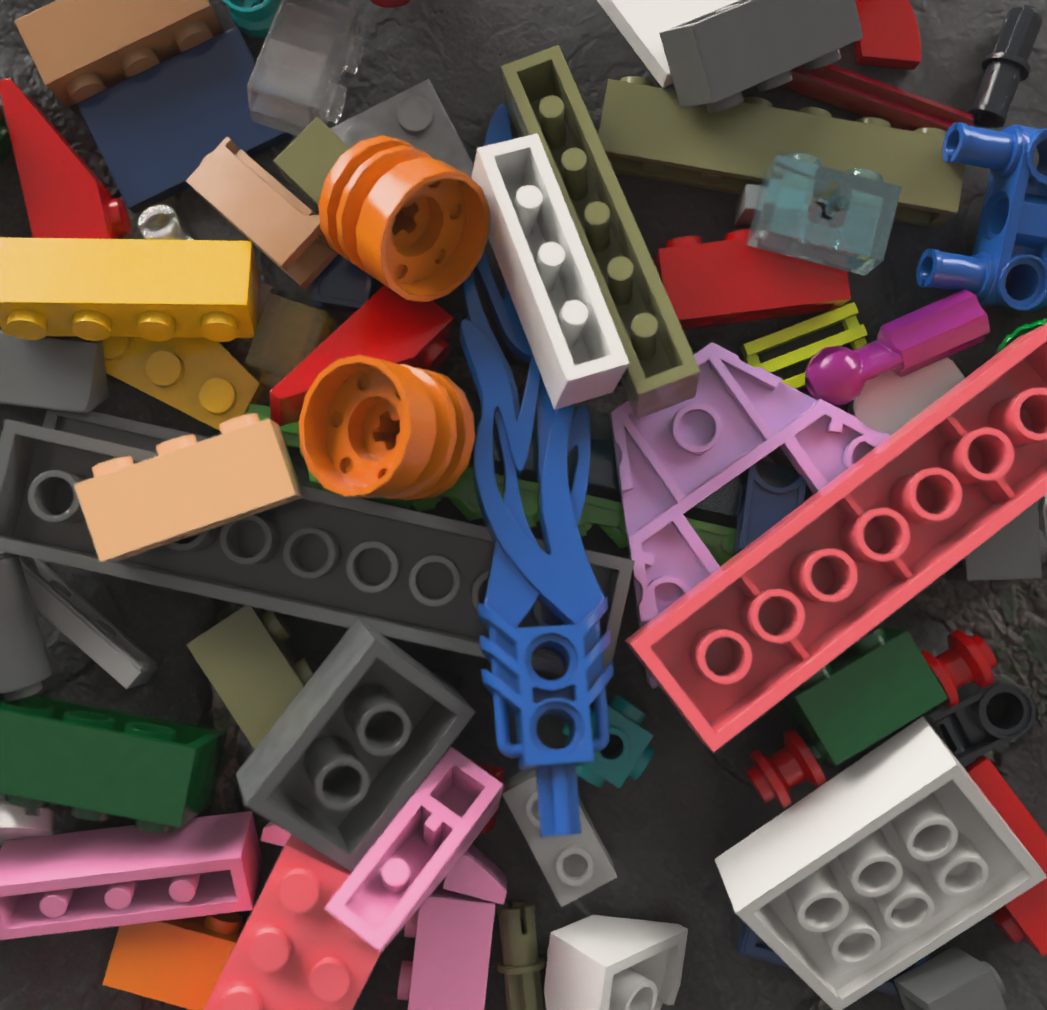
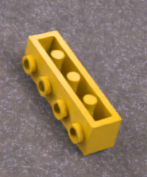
M0 237V327L6 336H15L24 340H39L45 336H78L90 341H101L109 337H142L158 342L167 341L173 337L206 338L215 342H229L236 338H256L260 273L252 241Z

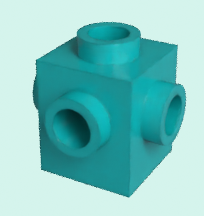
M615 694L611 702L607 700L609 732L619 736L622 740L614 755L608 756L598 751L593 753V762L576 766L577 775L599 788L605 780L619 789L628 776L636 780L645 770L654 753V748L648 745L654 735L642 723L647 714L628 700ZM593 701L589 708L592 739H595L597 735ZM567 724L564 725L562 730V733L568 736V738L564 742V746H566L569 739V730Z

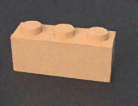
M257 413L247 414L220 424L219 427L222 434L197 443L195 435L181 436L157 445L158 456L134 464L131 456H125L92 467L94 478L76 483L74 487L100 562L121 561L304 498L280 426L271 419L260 421Z

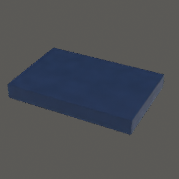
M238 26L77 103L128 209L134 214L190 188L191 186L186 180L199 167L202 159L207 154L213 152L227 136L249 157L258 155L293 138Z

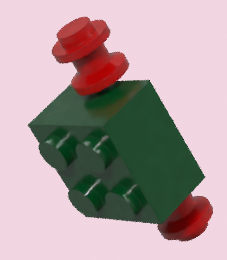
M878 624L779 701L795 730L790 728L783 733L785 747L768 756L759 749L749 753L754 765L745 770L748 779L765 804L775 799L780 807L784 809L791 804V788L805 780L817 788L827 782L819 766L820 763L824 762V759L836 766L938 704L951 709L959 704L957 689L970 681L981 688H986L994 683L992 668L997 666V661L993 652L979 635L973 634L969 637L963 631L956 629L947 635L949 649L934 657L925 650L919 651L907 630L884 627Z

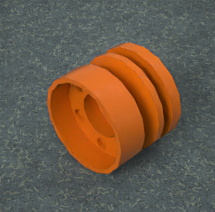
M384 135L362 140L339 157L325 178L318 203L320 229L329 247L401 297L410 301L429 302L446 296L467 280L482 258L490 234V208L483 189L476 182L442 161L434 160L426 152L416 149L408 142Z
M363 355L338 359L320 372L305 395L299 418L300 449L309 472L325 489L345 497H384L392 500L402 499L409 501L436 498L453 487L467 468L475 442L473 412L463 390L448 376L427 369L415 368L404 364L399 365Z

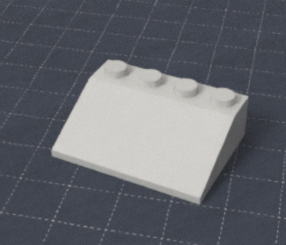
M923 716L715 858L735 913L833 1010H843L1047 878L1042 868Z

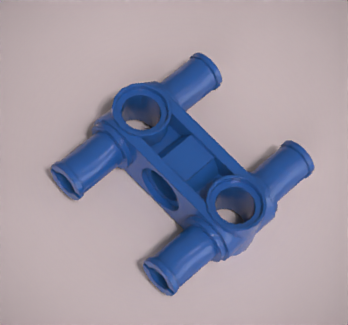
M962 122L953 123L943 141L942 157L944 161L952 164L961 163L990 169L972 256L940 252L938 249H926L917 265V283L923 288L933 287L955 292L966 289L977 296L980 305L1028 313L1040 310L1047 306V128L1038 129L1014 124L1004 128L1002 131L969 126ZM1037 148L1039 163L1035 168L1033 157L1034 151ZM1011 271L1012 283L1009 290L1006 291L1005 281L1008 273Z

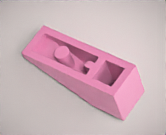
M450 747L326 905L325 911L378 953H381L463 857L499 808L504 784Z

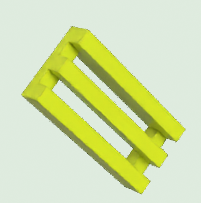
M855 302L743 344L740 350L747 364L754 368L761 367L773 373L812 358L813 355L825 347L843 346L850 343L853 350L867 344L865 336L868 334L864 324L860 325L856 315L859 311ZM840 322L844 326V332L760 363L757 355L759 353ZM805 372L781 382L795 389L806 386Z

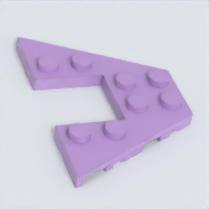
M713 342L694 354L701 371L695 398L636 419L629 400L612 411L609 418L629 559L634 560L632 580L639 629L720 567L683 515L685 512L779 446L797 472L806 480V484L812 493L815 494L891 435L885 432L879 433L863 425L860 419L822 399L816 400L781 382L782 378L761 367H752L741 361L738 355ZM645 669L648 684L651 688H656L658 684Z

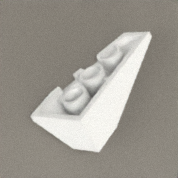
M591 915L551 932L547 950L544 984L546 1010H661L663 1003L674 1005L681 984L688 929L675 923Z

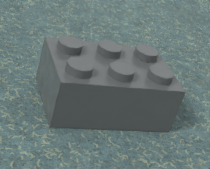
M357 618L236 773L244 803L250 809L353 872L476 712L453 686Z

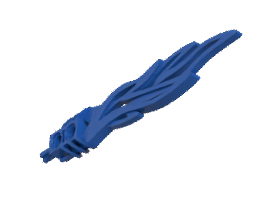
M500 104L491 118L484 146L512 140L509 113L504 104ZM484 251L467 280L461 284L467 319L462 320L460 328V343L481 403V421L473 451L472 472L474 488L483 520L495 545L484 605L477 603L478 617L489 631L490 637L489 640L484 636H480V649L492 666V673L482 669V681L487 690L494 696L498 749L507 757L518 758L519 770L536 769L541 837L581 834L576 766L593 762V753L603 750L609 742L610 732L605 686L614 675L613 661L604 669L602 652L611 642L610 628L601 637L599 622L601 616L608 609L607 596L604 598L593 574L577 527L585 501L590 468L591 433L589 412L582 405L573 416L575 404L554 410L504 277L502 275L503 300L492 276ZM473 271L481 284L496 324L508 348L519 358L530 363L521 408H519L518 391L512 371L484 314L475 286ZM534 418L539 520L546 553L539 547L530 530L523 511L517 481L522 474L527 460ZM493 424L504 471L503 500L498 491L494 474ZM575 451L576 465L571 490L569 491L567 457L571 452ZM537 599L565 624L561 626L517 628ZM541 649H548L557 653L562 659L564 666L561 679L548 681L537 676L531 665L532 653ZM593 701L597 735L595 739H592L589 708ZM508 711L515 716L517 744L510 743ZM546 714L557 715L567 724L569 739L563 749H549L540 742L536 733V725L540 716Z

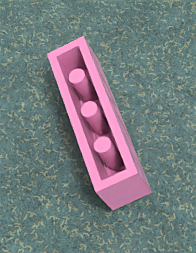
M247 811L192 818L182 827H175V830L170 833L148 832L138 829L135 825L5 840L0 849V940L253 910L263 864L253 812Z
M441 882L405 924L404 937L416 939L413 961L402 960L397 999L409 1001L408 1010H484L496 903L443 889L444 882Z

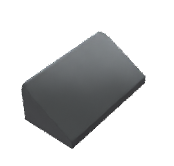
M0 330V404L87 413L109 397L102 340L90 341L67 336H45L39 340H24L15 336H6L3 330Z

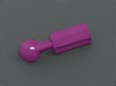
M963 289L881 325L877 334V340L851 350L838 345L825 347L812 356L805 369L807 389L816 400L822 399L833 406L848 404L860 395L866 381L888 371L903 377L983 342L985 335L990 333L987 313L979 304L977 296Z

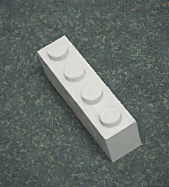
M538 133L477 148L471 179L483 189L490 208V234L488 238L554 410L612 393L628 367L629 361Z

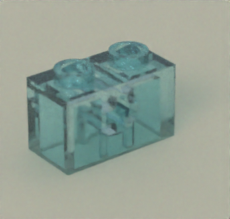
M790 153L786 156L776 155L764 174L746 245L866 276L884 260L902 187L883 182L884 178L874 171L850 169L847 172L824 167L822 166V161L812 155L804 153ZM817 201L826 204L825 214L831 217L830 220L821 217L822 207L816 204Z

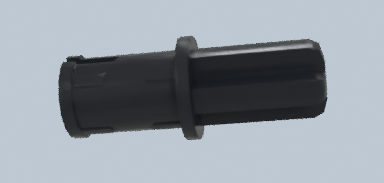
M1025 5L1023 8L1013 7L1007 13L993 52L984 57L982 69L985 73L979 85L974 103L968 111L974 117L975 124L987 128H1000L1004 126L1007 112L1020 81L1028 78L1031 71L1028 60L1043 23V16L1035 11V7Z

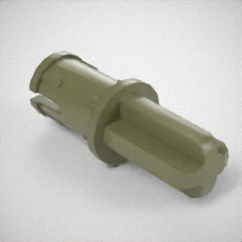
M527 900L511 901L512 908H509L506 902L504 905L499 904L496 906V914L499 921L502 960L498 961L496 965L497 971L504 974L507 1010H544L540 970L546 966L545 958L538 954L534 913L536 910L535 902Z

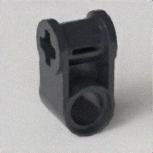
M994 678V683L986 688H981L972 681L957 689L959 704L951 709L938 704L905 725L908 727L923 716L960 764L965 767L981 755L1015 738H1019L1029 731L1035 720L1036 709L1033 699L1026 690L1017 685ZM1003 693L1007 702L1006 711L1001 718L990 722L986 713L987 704L993 696Z

